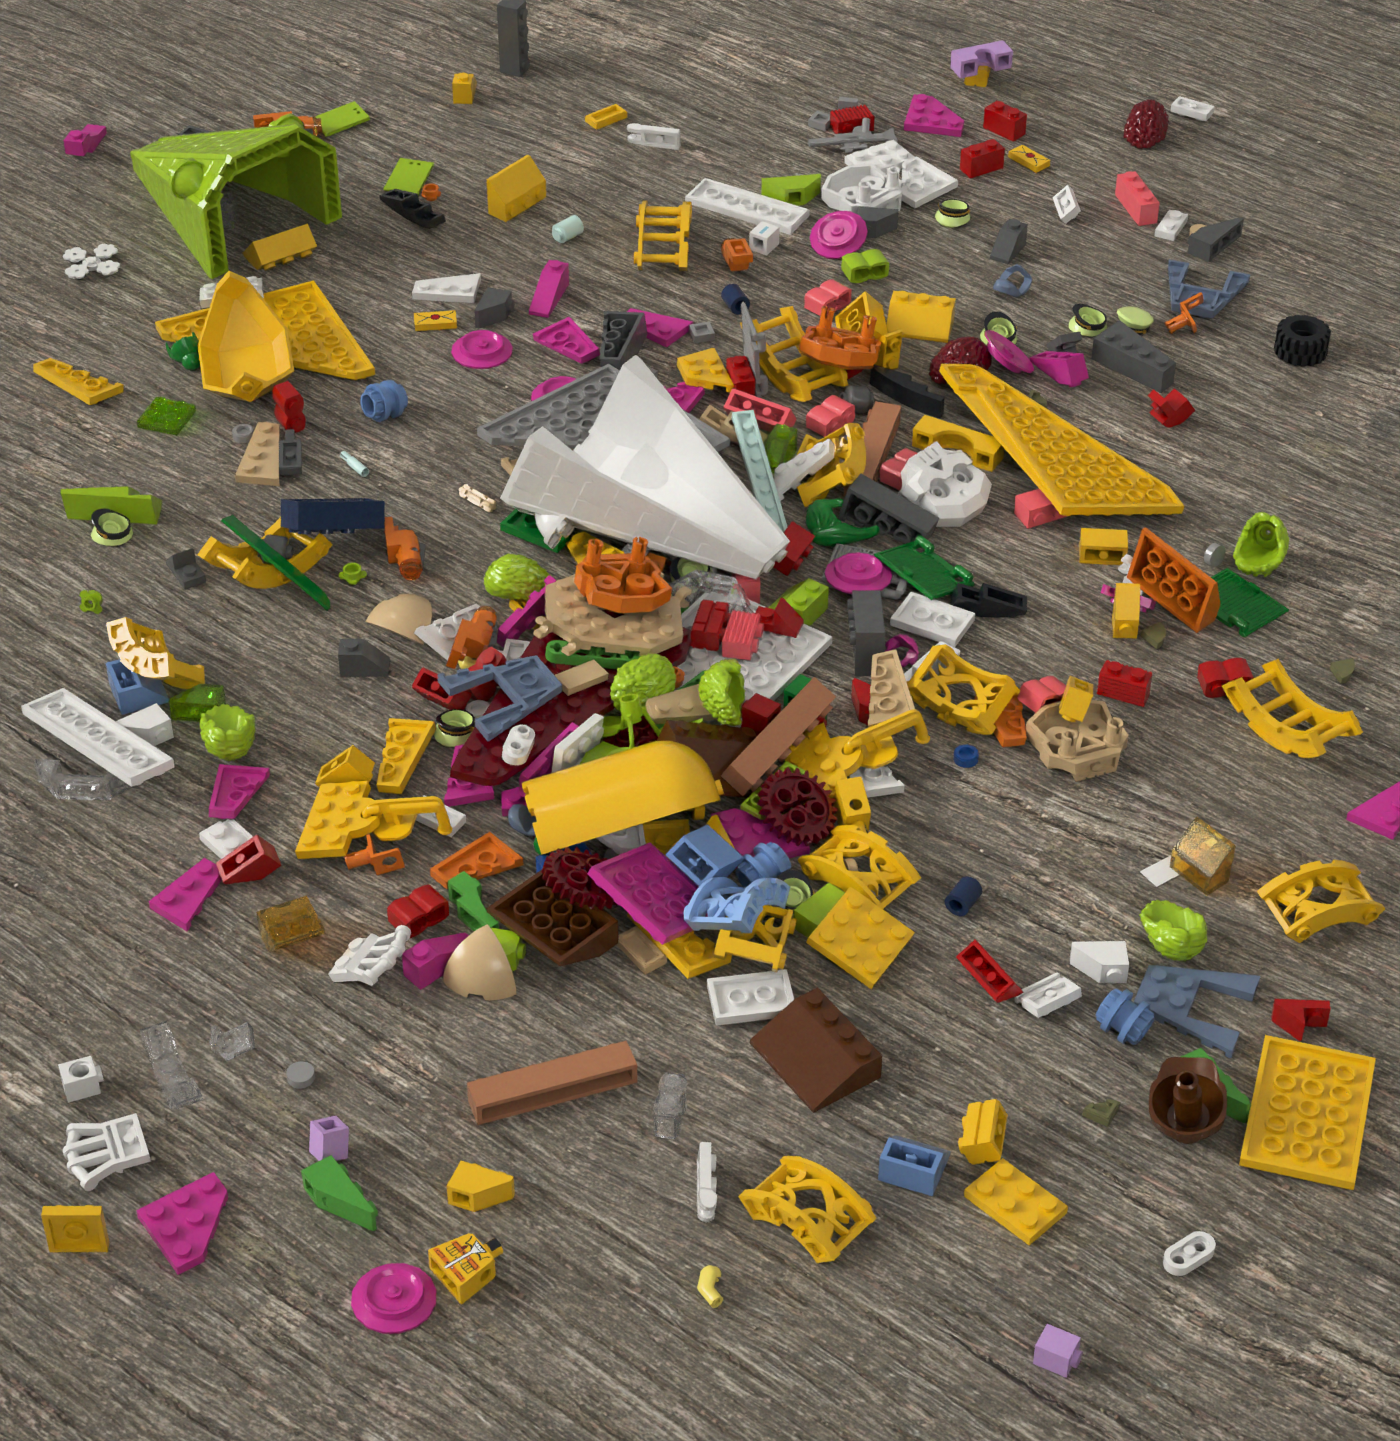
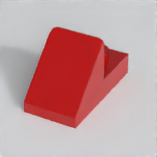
M782 597L775 609L758 606L755 614H760V623L764 624V631L797 638L804 624L803 618Z
M1274 999L1271 1020L1295 1039L1302 1041L1305 1026L1327 1027L1331 1010L1330 1001Z

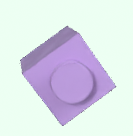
M337 1116L310 1121L309 1152L318 1161L330 1155L336 1161L347 1159L349 1127Z
M1047 1324L1035 1345L1033 1364L1067 1378L1071 1368H1077L1083 1355V1351L1079 1350L1081 1337Z

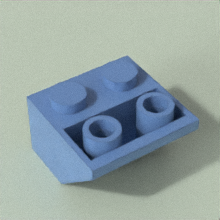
M121 659L106 663L109 685L122 715L142 710L156 703L161 705L169 702L161 680L147 678L132 672L120 661Z
M708 824L684 835L665 854L698 887L712 877L727 878L744 860V857Z
M897 1135L889 1137L879 1158L878 1180L933 1197L951 1151Z

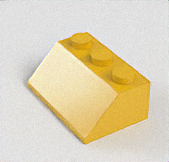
M529 155L522 157L486 179L488 214L504 222L509 221L546 198V180Z
M305 224L252 242L243 252V256L256 270L264 268L267 271L276 267L275 264L282 262L284 265L294 261L295 257L301 256V258L312 255V251L317 247L309 225Z
M866 291L835 316L837 328L861 333L863 317L869 315L871 320L872 316L877 318L873 335L875 339L888 334L883 305Z
M893 291L887 317V332L891 333L901 329L903 331L902 337L948 343L955 318L956 298L933 296L925 293Z

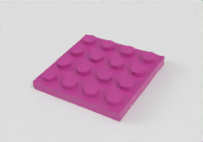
M651 842L596 864L587 873L598 887L604 889L616 904L622 906L635 922L641 924L651 934L652 938L662 945L693 931L684 920V908L689 904L698 886Z

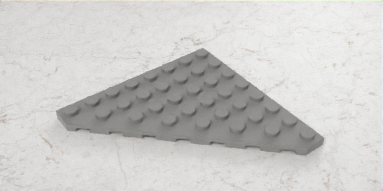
M610 364L596 369L478 427L477 436L491 445L524 446L528 437L543 426L566 446L575 449L578 444L581 445L590 433L588 431L594 425L620 370ZM684 411L717 452L730 445V438Z

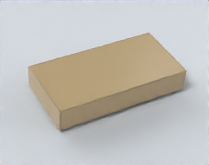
M591 660L554 676L562 684V691L569 696L608 680L609 673L595 660Z
M637 926L618 935L619 940L616 945L645 975L667 964V957Z

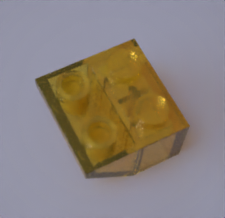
M1196 817L1173 847L1169 867L1208 896L1229 882L1236 846L1209 824Z
M307 895L256 912L259 934L268 951L278 950L326 934Z

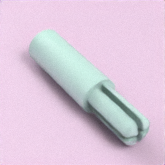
M346 451L341 452L340 457L362 477H366L369 474V469L355 457L349 455Z

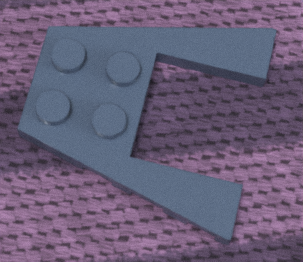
M1169 259L1168 277L1171 311L1181 314L1180 303L1202 292L1204 302L1188 311L1190 314L1201 318H1214L1249 283L1250 274L1230 271L1222 291L1184 284L1189 263Z
M537 655L506 661V665L495 667L493 664L483 665V669L469 672V669L466 668L457 670V674L445 676L444 673L438 674V683L449 696L494 679L513 701L514 704L475 719V727L487 741L492 740L562 692L560 681Z
M1149 965L1134 1003L1139 1005L1142 1001L1150 1004L1149 1010L1154 1013L1156 1021L1162 1024L1166 1021L1177 1027V1032L1185 1036L1189 1033L1201 1039V1044L1211 1049L1215 1046L1226 1052V1057L1232 1058L1240 1032L1188 1017L1200 987L1252 1002L1260 982V976Z

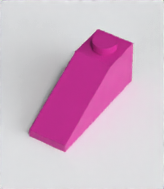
M548 260L541 272L529 308V315L549 318L569 285L568 263Z
M1045 351L1029 357L1031 363L1059 384L1076 387L1081 385V381L1089 378L1083 353Z
M464 932L420 941L402 954L404 976L422 990L444 975L449 958L459 944L469 935Z

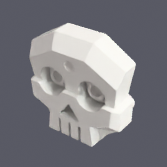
M872 163L846 166L828 175L822 187L821 199L830 208L840 211H851L856 214L858 206L899 209L898 211H900L903 193L901 188L902 180L899 179L900 168L890 166V168H887L886 175Z
M936 441L908 459L901 471L902 488L898 495L939 517L936 527H961L982 513L987 504L992 484L984 472L972 465L973 460L962 450H945Z

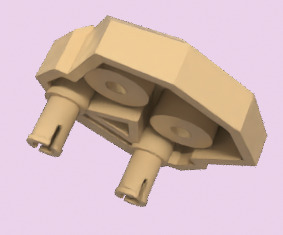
M1091 700L1083 722L1076 720L1074 723L1062 718V714L1059 713L1061 701L1042 706L1026 722V735L1032 746L1040 752L1039 758L1047 769L1058 768L1068 771L1072 774L1075 782L1085 780L1086 777L1092 778L1095 775H1103L1104 772L1106 774L1115 772L1120 754L1127 747L1129 735L1123 728V721L1117 717L1112 718L1104 701Z

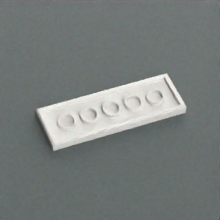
M704 178L685 196V201L692 202V205L756 225L764 221L779 226V232L789 235L810 216L809 209L708 178Z

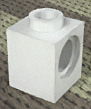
M91 1056L58 1064L68 1103L101 1094L99 1082L104 1081L100 1065L94 1066Z

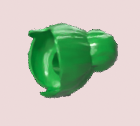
M192 332V336L183 337L176 341L171 348L166 342V349L172 360L182 363L184 368L190 371L200 367L199 340L194 332Z

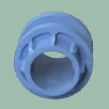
M385 380L380 384L368 385L361 395L360 403L367 417L381 422L387 420L389 416L392 418L401 416L407 407L408 397L401 384H397L393 380Z
M759 843L753 849L755 856L744 854V860L738 865L735 872L739 882L745 888L759 878H777L780 873L791 869V862L784 850L776 843Z
M1117 988L1113 989L1103 1000L1095 1015L1101 1023L1100 1029L1107 1033L1111 1028H1114L1120 1032L1117 1037L1119 1042L1124 1044L1128 1041L1132 1045H1136L1152 1026L1155 1020L1154 1013L1149 1010L1150 1004L1142 1001L1139 1005L1131 1001L1133 993L1128 989L1123 992Z

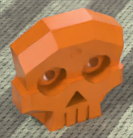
M822 306L819 324L808 326L805 335L801 337L799 347L801 354L820 364L846 370L872 369L879 358L882 344L881 341L876 340L873 336L877 318L872 316L870 320V316L865 315L863 317L861 333L831 327L835 309L830 307V310H828V306Z
M635 537L631 553L601 554L604 543L599 539H594V544L593 539L588 541L587 555L582 562L576 565L574 582L580 593L587 598L589 605L615 613L652 612L670 601L672 587L660 576L661 571L655 562L645 558L648 545L647 539L639 537V542H637L638 538Z

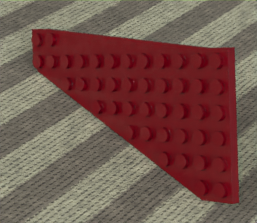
M603 610V612L613 618L624 615V613ZM683 627L682 643L657 654L665 656L675 667L685 662L692 644L691 630ZM553 632L541 639L534 636L520 657L525 658L537 655L553 675L576 667V665L551 663L546 659L547 643L553 640L565 641ZM576 653L577 655L581 656L586 655L585 653ZM600 655L601 657H604V658H610V657H611V656H608V655ZM603 668L609 673L608 680L569 696L562 691L490 741H487L475 727L459 751L450 770V777L482 786H495L505 782L529 766L572 722L580 726L593 714L596 713L604 716L615 708L613 705L614 701L610 696V688L614 681V676L617 675V669ZM500 688L483 716L514 703ZM527 725L535 732L534 745L524 764L510 765L502 759L504 743L514 726Z

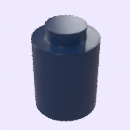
M729 284L724 287L721 292V298L732 313L736 315L741 314L742 302L749 309L750 300L737 284Z
M962 877L945 898L946 908L956 916H965L982 895L983 890L980 883L975 878Z

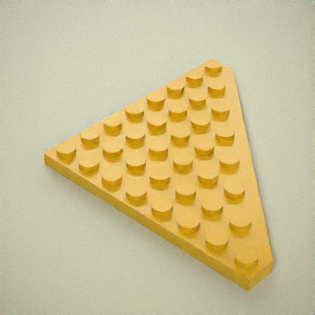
M314 280L264 293L263 299L288 328L294 368L351 380L365 379L375 375V367ZM209 308L156 321V330L162 340L176 343V341L183 337L192 336V332L196 334L199 340Z

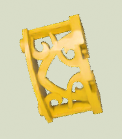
M847 423L817 442H812L806 446L808 451L817 443L824 442L827 439H830L835 444L834 458L812 475L806 483L797 486L804 507H809L816 500L824 499L829 490L841 483L843 486L851 485L860 474H863L866 466L865 433L858 423Z
M127 617L107 623L108 636L113 650L118 653L121 658L120 661L132 672L147 678L163 680L167 684L180 689L199 690L205 688L204 666L200 664L189 665L176 660L174 654L168 651L161 630H153L134 623L132 619Z
M946 644L932 646L929 654L910 681H906L912 700L924 710L928 706L938 713L937 718L954 727L960 724L967 727V732L983 735H992L997 728L994 725L995 721L1013 695L1020 693V689L1015 685V681L1008 675L994 674L981 670L962 659ZM936 659L947 667L943 668L940 663L938 664L939 676L931 667ZM928 672L931 678L923 682L922 679ZM970 683L975 691L977 700H966L955 705L951 703V692L947 685ZM941 690L945 694L944 698L938 695L941 694Z
M854 825L836 826L830 831L833 835L810 855L800 856L797 859L803 873L810 880L829 882L844 892L851 886L883 910L909 886L921 879L917 870L900 851L896 854L886 846L888 844L887 840L872 831L868 834L862 832L859 826ZM865 855L870 858V869L872 872L847 870L843 861V857ZM897 882L898 885L891 891L889 884ZM878 884L882 886L886 893V896L880 901L876 898V896L878 897Z
M1319 860L1300 865L1299 871L1290 875L1284 872L1257 891L1284 929L1285 934L1298 943L1308 939L1312 934L1335 924L1356 922L1368 925L1375 921L1385 910L1383 904L1374 901L1358 878L1361 872L1357 866L1342 860H1333L1332 863L1322 864ZM1317 886L1340 893L1333 904L1307 900L1312 893L1313 887ZM1280 903L1288 906L1284 912L1278 906ZM1297 909L1294 919L1295 923L1291 925L1287 917Z
M764 905L754 924L752 933L720 929L714 958L725 960L727 954L772 964V972H778L779 969L783 970L787 954L783 952L788 933L794 934L797 919L792 918L793 910ZM766 915L772 916V918L765 922V925L761 923ZM775 917L782 919L781 926H773ZM756 934L765 945L748 940Z
M783 1156L780 1159L782 1165L755 1189H745L738 1197L753 1220H763L777 1226L785 1224L794 1230L792 1236L805 1247L816 1263L834 1261L841 1254L840 1252L870 1223H873L877 1217L872 1212L870 1203L866 1199L861 1198L855 1190L832 1171L800 1156ZM808 1189L821 1190L825 1199L826 1212L818 1208L800 1210L796 1207V1195L794 1192ZM851 1216L855 1224L848 1230L841 1223L848 1224L849 1217ZM811 1218H816L817 1224ZM834 1231L841 1236L835 1243L831 1240Z

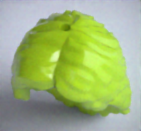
M1265 512L1255 513L1253 517L1247 520L1233 552L1235 564L1239 570L1246 575L1252 574L1256 577L1259 574L1266 577L1279 567L1287 554L1290 540L1283 521L1278 516H1270Z
M508 553L489 565L484 576V585L486 591L492 596L509 600L523 599L528 601L529 596L534 590L539 593L545 586L544 580L550 574L546 569L538 565L537 561L528 559L520 554Z
M648 653L638 659L630 660L621 668H617L618 672L614 676V681L610 688V696L614 701V707L620 712L619 699L626 694H638L641 706H645L647 699L675 690V669L665 656Z
M724 659L713 664L708 670L704 671V675L700 677L701 681L699 682V698L703 702V707L723 725L739 726L742 723L741 709L742 703L745 700V680L742 673H740L741 665L736 659Z
M221 704L219 707L214 706L213 709L207 710L206 713H201L200 734L209 753L229 762L240 759L247 754L255 740L256 727L253 714L245 713L244 709H240L239 706L230 707L228 704Z
M1153 900L1150 904H1146V907L1139 914L1140 921L1148 934L1147 938L1154 945L1157 952H1160L1168 959L1185 962L1199 954L1205 947L1208 930L1203 915L1195 913L1189 907L1183 909V907L1177 906L1168 900Z

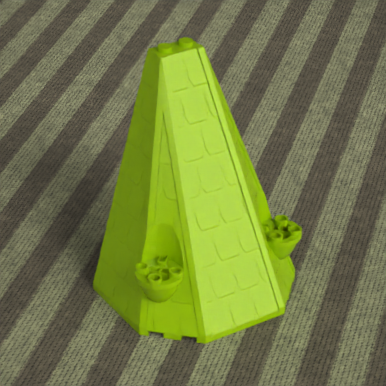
M291 113L281 116L276 121H272L268 127L167 136L159 138L158 141L140 149L130 151L133 170L207 276L211 279L229 271L220 200L224 195L221 191L227 181H234L288 200L325 225L342 218L336 148L304 130L302 121Z

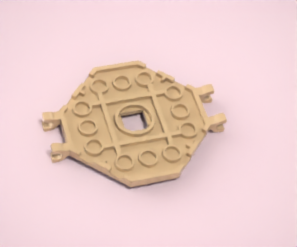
M575 574L546 585V618L543 616L536 618L535 622L541 626L534 630L533 635L541 639L553 632L569 642L561 650L567 656L574 654L580 649L590 650L591 646L604 647L605 652L625 654V650L640 651L639 656L647 655L648 653L657 654L682 643L681 608L689 607L690 602L686 601L685 598L691 595L692 590L686 586L681 587L675 596H671L670 601L652 612L624 613L620 617L613 618L603 612L605 609L588 604L587 598L578 590L574 582Z

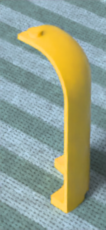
M673 741L650 742L522 782L528 811L531 816H536L537 822L532 823L541 855L556 851L558 848L569 847L694 807L721 801L719 795L724 794L720 779L714 781L711 770L705 760L690 747Z

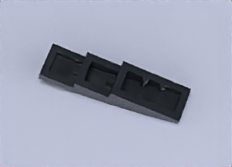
M393 189L379 195L380 200L393 211L419 226L431 229L446 222L444 214L433 212L431 204L419 201L417 193Z
M873 365L872 369H870V384L886 396L921 413L939 419L943 416L944 396L928 392V386L913 382L911 375L878 365Z

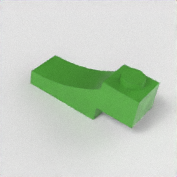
M463 871L448 880L449 900L457 905L459 920L473 931L487 924L490 928L499 929V922L487 913L482 904V886L476 878H472Z

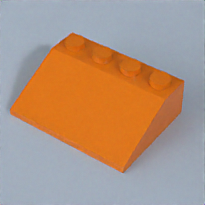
M1144 527L1126 578L1133 584H1140L1142 591L1198 633L1216 619L1221 605L1217 582Z

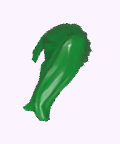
M840 498L816 500L809 505L806 511L805 524L807 529L815 535L813 542L822 546L846 545L877 536L880 529L879 526L857 528L853 527V525L842 523L832 510L835 507H842L844 501Z

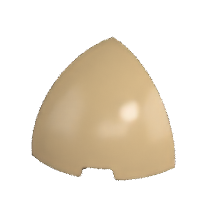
M399 594L396 597L379 603L371 611L366 622L386 632L396 633L417 644L424 645L425 642L415 635L414 632L420 626L431 624L432 608L429 600L414 594Z
M488 924L477 929L464 939L447 962L443 982L448 988L461 996L468 997L469 993L482 995L484 1000L490 1001L508 998L517 994L509 961L499 940Z

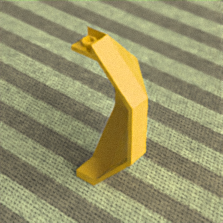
M228 271L216 285L198 343L203 389L223 397L252 402L272 391L274 385L285 382L294 372L288 328L247 278Z

